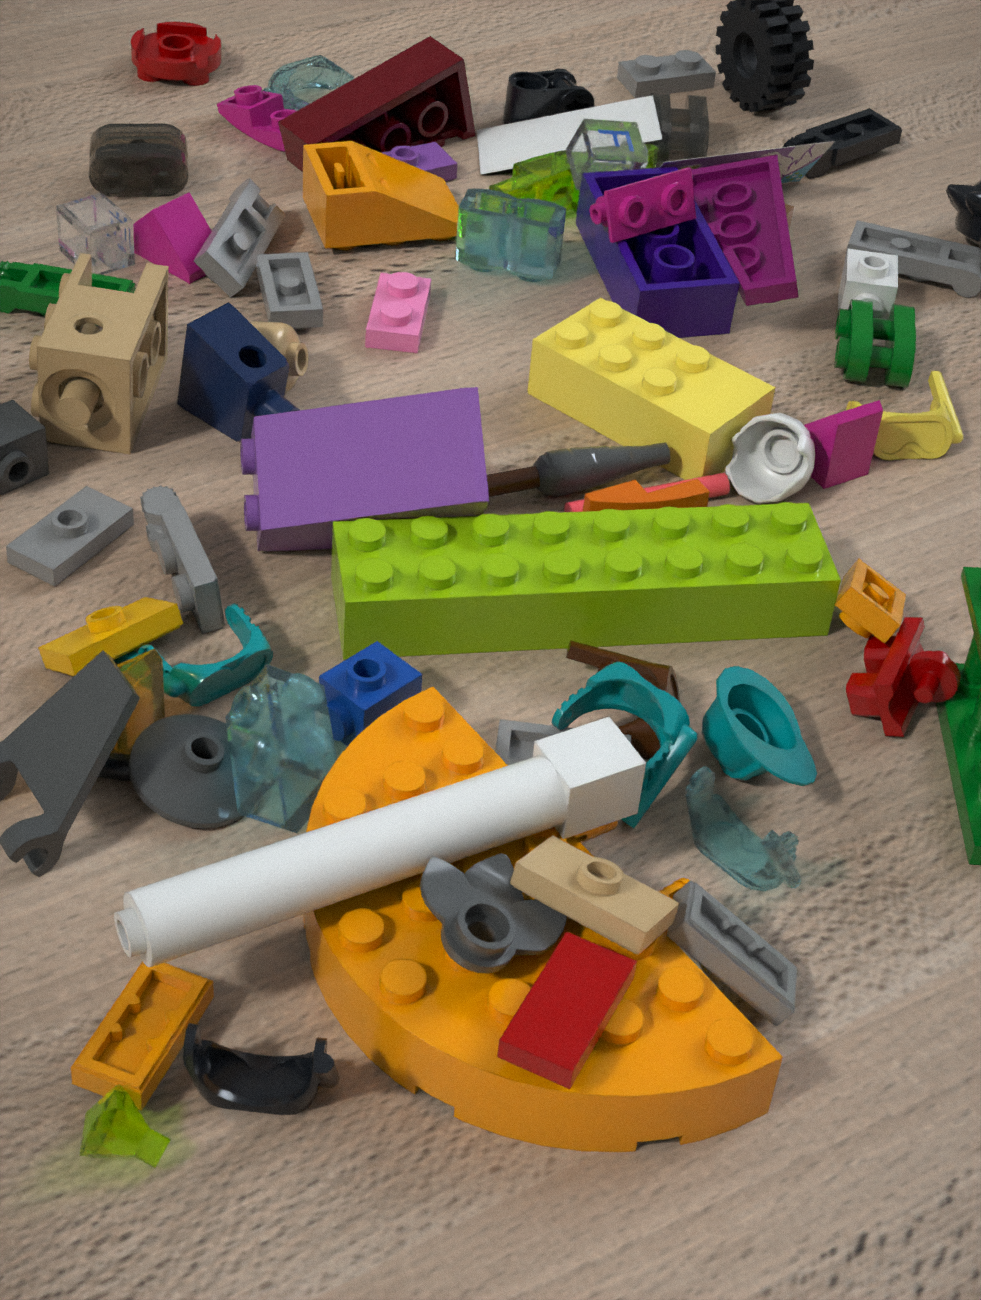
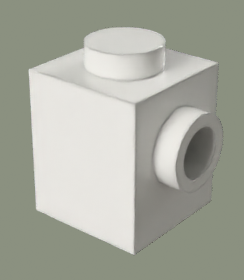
M847 249L838 291V311L839 308L848 309L851 299L873 302V318L888 319L898 290V255Z

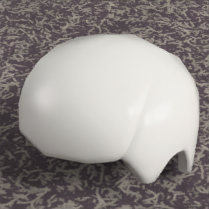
M782 413L756 416L741 428L740 432L732 437L734 445L731 462L726 466V474L740 496L756 504L778 502L800 491L810 479L814 469L815 444L811 439L809 431L799 420Z

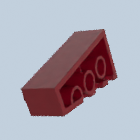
M431 36L278 121L287 160L302 172L303 145L353 141L383 153L391 151L397 146L412 147L436 142L442 147L445 146V140L456 136L462 140L476 136L464 59Z

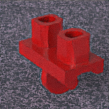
M905 617L897 635L891 636L885 644L874 635H871L864 647L863 660L867 673H852L846 684V694L851 714L853 716L881 717L885 736L904 737L919 702L925 704L929 702H944L954 696L960 684L961 673L957 665L945 652L923 650L920 643V637L925 628L923 617Z

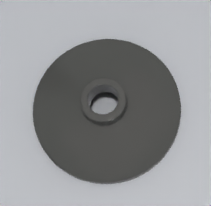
M192 714L174 715L154 722L138 736L129 757L130 779L141 800L161 817L187 827L202 829L218 828L239 821L255 807L264 786V767L252 743L232 726L207 716Z

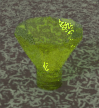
M119 1084L86 1111L79 1156L90 1158L135 1157L156 1168L171 1139L149 1128L128 1092Z

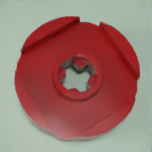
M188 22L157 23V32L145 35V28H142L134 33L131 38V60L137 67L138 77L143 81L156 82L162 79L182 80L188 85L200 86L209 82V73L215 71L221 64V39L216 34L214 40L207 37V28L198 24Z

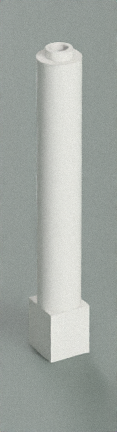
M610 717L548 736L534 742L532 758L125 892L123 896L124 910L114 914L118 938L129 958L139 955L143 963L150 968L424 872L432 857L452 863L555 827L563 839L637 814L646 762Z

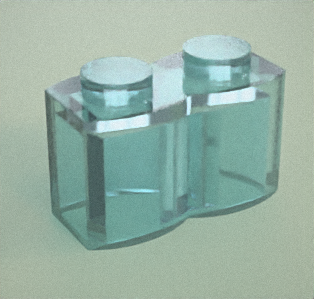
M468 189L458 209L455 259L479 272L504 269L528 282L553 279L561 262L566 208L545 200L517 199L509 194L495 190Z

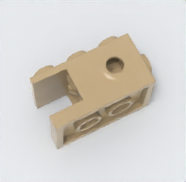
M80 253L71 274H63L57 304L50 303L48 305L42 336L34 335L29 352V367L31 370H37L38 382L35 384L32 393L31 414L33 417H39V422L46 428L47 442L131 455L168 359L169 266L146 263L134 293L92 287L91 254Z

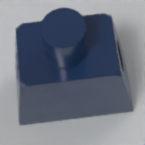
M228 302L187 324L177 404L181 408L236 442H241V439L251 438L253 418L255 416L300 410L284 397L290 368L287 359L233 305Z

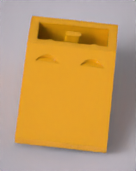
M353 141L303 145V199L325 249L349 250L360 245L381 243L399 245L405 241L423 239L444 241L455 236L470 235V227L444 178Z

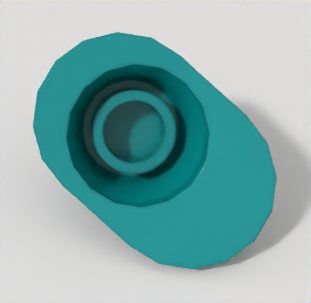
M739 666L725 668L716 680L717 697L702 719V735L713 756L719 761L722 771L736 780H748L769 772L791 784L799 786L813 784L817 776L814 760L801 736L793 709L782 693L765 677L751 669Z

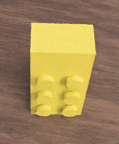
M600 297L533 339L527 393L622 446H645L666 442L670 450V463L660 467L687 480L723 473L726 470V466L731 462L734 445L732 437L740 432L741 428L754 417L771 413L776 387L711 355L706 349L676 337L665 331L661 326L639 318L622 309L617 303L606 301Z

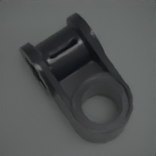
M566 69L516 72L511 74L508 79L503 122L504 124H510L594 107V98L589 90L582 86H577L574 75Z

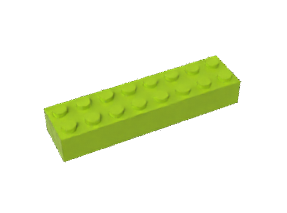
M781 502L778 504L739 506L724 504L713 507H662L659 509L637 510L604 509L600 511L560 513L545 511L534 514H482L479 516L457 517L422 516L419 518L380 520L363 518L355 521H333L331 581L343 660L350 658L376 641L398 657L567 649L570 640L594 647L828 636L841 583L840 576L809 503Z

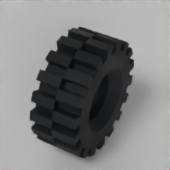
M794 0L730 1L726 5L728 10L721 13L720 20L723 26H717L716 36L720 38V44L715 45L716 55L721 56V63L717 64L719 74L724 73L725 80L722 82L725 91H732L730 99L734 103L740 102L739 107L743 111L757 112L796 104V100L802 99L806 94L803 88L809 87L812 79L807 74V71L813 70L814 60L809 58V50H814L813 40H807L806 32L811 30L808 20L801 21L804 11L800 5L793 6Z

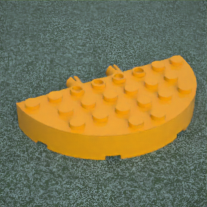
M432 686L404 700L378 717L358 734L340 754L321 784L312 805L306 832L508 765ZM618 820L563 839L555 827L450 864L465 873L476 863L502 853L509 857L514 868L518 860L552 835L594 857L582 843L616 829ZM423 873L303 914V925L306 931V940L310 950V963L314 977L328 1007L346 1034L375 1065L399 1085L414 1095L421 1089L429 1095L455 1107L454 1117L465 1123L504 1137L540 1146L586 1152L636 1151L637 1142L666 1140L678 1137L680 1145L702 1141L734 1130L767 1114L769 1111L783 1056L685 952L667 937L668 929L638 955L567 917L562 934L553 947L540 955H514L509 964L500 971L477 973L457 964L445 951L441 941L442 923L429 910L421 895L420 882ZM680 878L658 892L673 899V895L690 880ZM522 892L524 900L534 899ZM566 931L637 961L633 981L570 1089L497 1057L499 1039Z

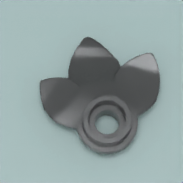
M500 853L482 860L469 868L465 873L445 860L432 857L421 877L420 889L424 903L442 923L441 941L445 951L457 964L473 972L494 973L505 968L514 955H540L545 953L556 943L566 924L567 916L536 899L524 900L522 892L510 884L514 868L506 854Z

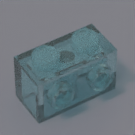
M266 664L250 686H244L239 690L234 698L231 710L225 717L237 812L240 815L298 833L309 820L312 805L321 784L337 760L325 688L323 684L315 682L304 674H293Z

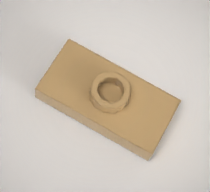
M553 835L516 862L510 881L514 888L638 955L673 924L680 904L624 874L615 863L603 858L592 857Z

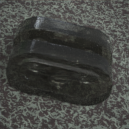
M651 92L650 96L653 95L662 139L640 143V153H648V163L662 164L663 162H668L670 150L684 151V159L707 157L709 119L706 96L687 95L685 108L679 109L671 108L670 94ZM672 127H681L683 132L672 131Z
M165 123L107 124L99 127L91 136L89 180L94 189L99 193L109 197H167L179 193L186 186L188 181V146L185 135L177 127Z

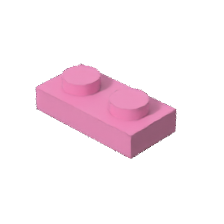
M406 272L394 274L380 273L366 327L365 347L418 353L430 300V278L416 277Z

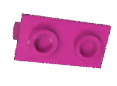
M690 167L606 190L604 195L598 197L596 203L590 206V217L595 224H602L608 227L611 243L695 219L696 210L692 170Z

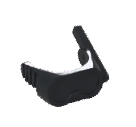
M189 1023L187 1026L183 1047L184 1066L187 1068L198 1092L210 1105L222 1109L275 1115H295L310 1107L318 1093L319 1087L333 1088L340 1081L334 1060L327 1054V1038L317 1037L313 1052L296 1056H266L237 1051L213 1041L201 1040L200 1024Z

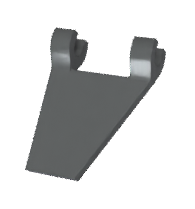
M101 651L0 742V801L12 791L19 771L44 810V814L21 820L6 829L0 836V844L10 860L17 863L23 858L30 871L37 877L47 873L58 862L67 833L140 700V697L124 674L105 651Z

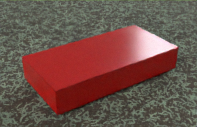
M566 931L499 1039L497 1057L570 1089L633 981L637 961Z

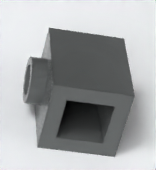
M14 400L0 404V495H3L49 475L46 428Z

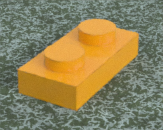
M858 558L843 577L835 606L842 610L839 617L852 631L864 638H869L873 634L885 644L901 625L906 594Z

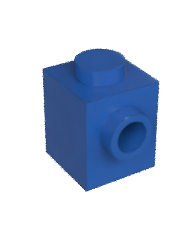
M376 641L319 676L318 724L330 738L341 741L348 747L355 737L378 717L404 700L420 693L423 674Z

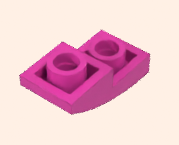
M248 85L237 88L234 91V96L217 103L218 112L238 130L264 145L285 152L278 121L296 112V110H284L282 94L262 91V87L258 85Z

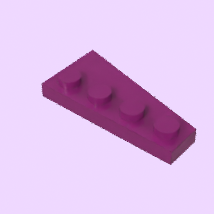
M771 155L691 169L694 200L740 283L738 291L746 306L776 303L781 300L799 298L778 156Z

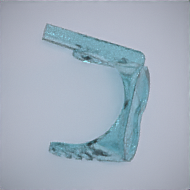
M316 55L280 67L271 76L268 87L262 91L282 94L284 110L292 109L298 111L310 103L295 97L292 93L293 91L306 88L333 90L337 86L340 87L353 80L354 76L323 55Z
M706 766L698 769L690 778V784L686 786L685 790L687 791L685 797L693 840L697 849L739 884L748 889L767 891L777 888L782 883L790 888L800 886L801 876L794 864L797 858L795 854L797 849L795 847L799 843V840H797L799 837L791 831H787L779 836L771 830L762 840L737 817L725 799L718 794L713 795L715 772Z

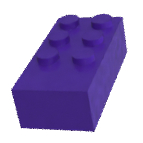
M677 167L582 173L576 225L612 302L617 303L622 309L649 323L661 326L665 331L678 338L729 334L740 283L696 202L695 219L615 243L610 242L608 227L602 224H595L590 217V206L596 203L598 197L604 195V191L677 171Z

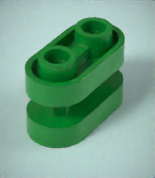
M851 299L848 309L839 308L835 327V340L838 341L834 368L843 369V380L866 382L869 367L885 369V385L907 388L912 376L916 350L915 308L893 304L888 319L873 318V302ZM873 339L885 340V347L873 346Z

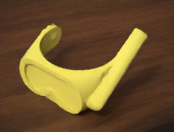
M931 371L928 379L933 396L930 411L922 413L883 411L874 447V456L883 460L936 459L944 455L951 447V444L961 443L963 432L940 371ZM849 401L846 410L862 406V404L858 401Z

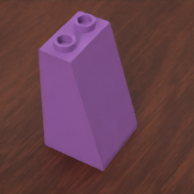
M478 387L255 416L253 418L251 438L241 439L240 442L242 475H253L254 495H244L245 530L256 531L258 552L332 549L333 521H355L363 518L380 520L419 518L422 516H479L484 514L489 503Z

